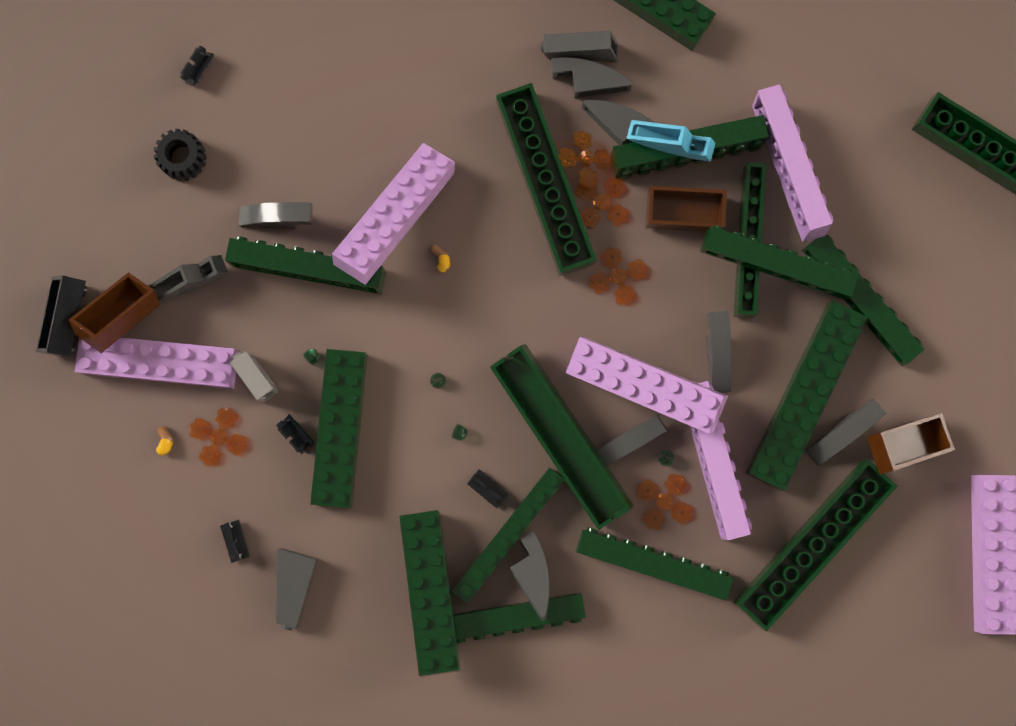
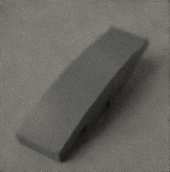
M658 414L597 449L607 466L663 434L667 429Z

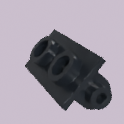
M202 46L195 48L189 58L194 62V65L187 62L180 72V78L186 81V84L195 86L201 80L205 68L211 64L214 54L206 52V49Z
M290 414L276 425L278 427L277 430L285 439L291 436L292 439L289 443L301 455L306 453L315 443Z
M480 469L467 483L496 509L509 494Z
M236 520L221 525V531L231 563L250 557L240 521Z

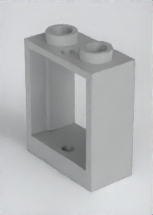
M240 351L232 357L234 360L230 364L257 401L265 403L280 392L254 355L247 351Z

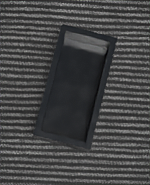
M63 275L51 277L36 352L58 357H70L75 350V343L73 342L75 333L69 319L83 309L81 302L87 292L85 280Z

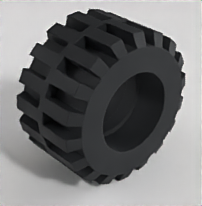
M175 129V132L169 130L167 131L168 135L163 133L161 141H156L158 147H154V152L156 153L154 159L157 161V166L172 179L175 178L177 181H181L182 178L188 181L190 176L193 179L197 177L195 174L202 172L201 166L205 167L206 163L204 160L207 159V155L204 153L206 150L194 134L184 129L183 131ZM179 147H188V158L179 164L172 163L173 152Z

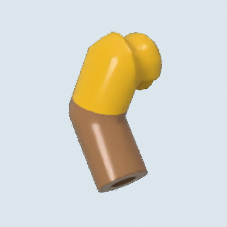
M435 244L430 252L438 257L439 264L437 269L440 272H446L450 267L449 254Z
M165 426L156 430L161 438L156 452L161 456L168 454L173 444V438Z

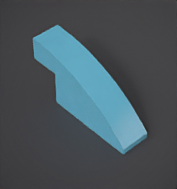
M631 120L627 134L628 140L673 155L711 162L715 142L712 138L694 136L685 126Z

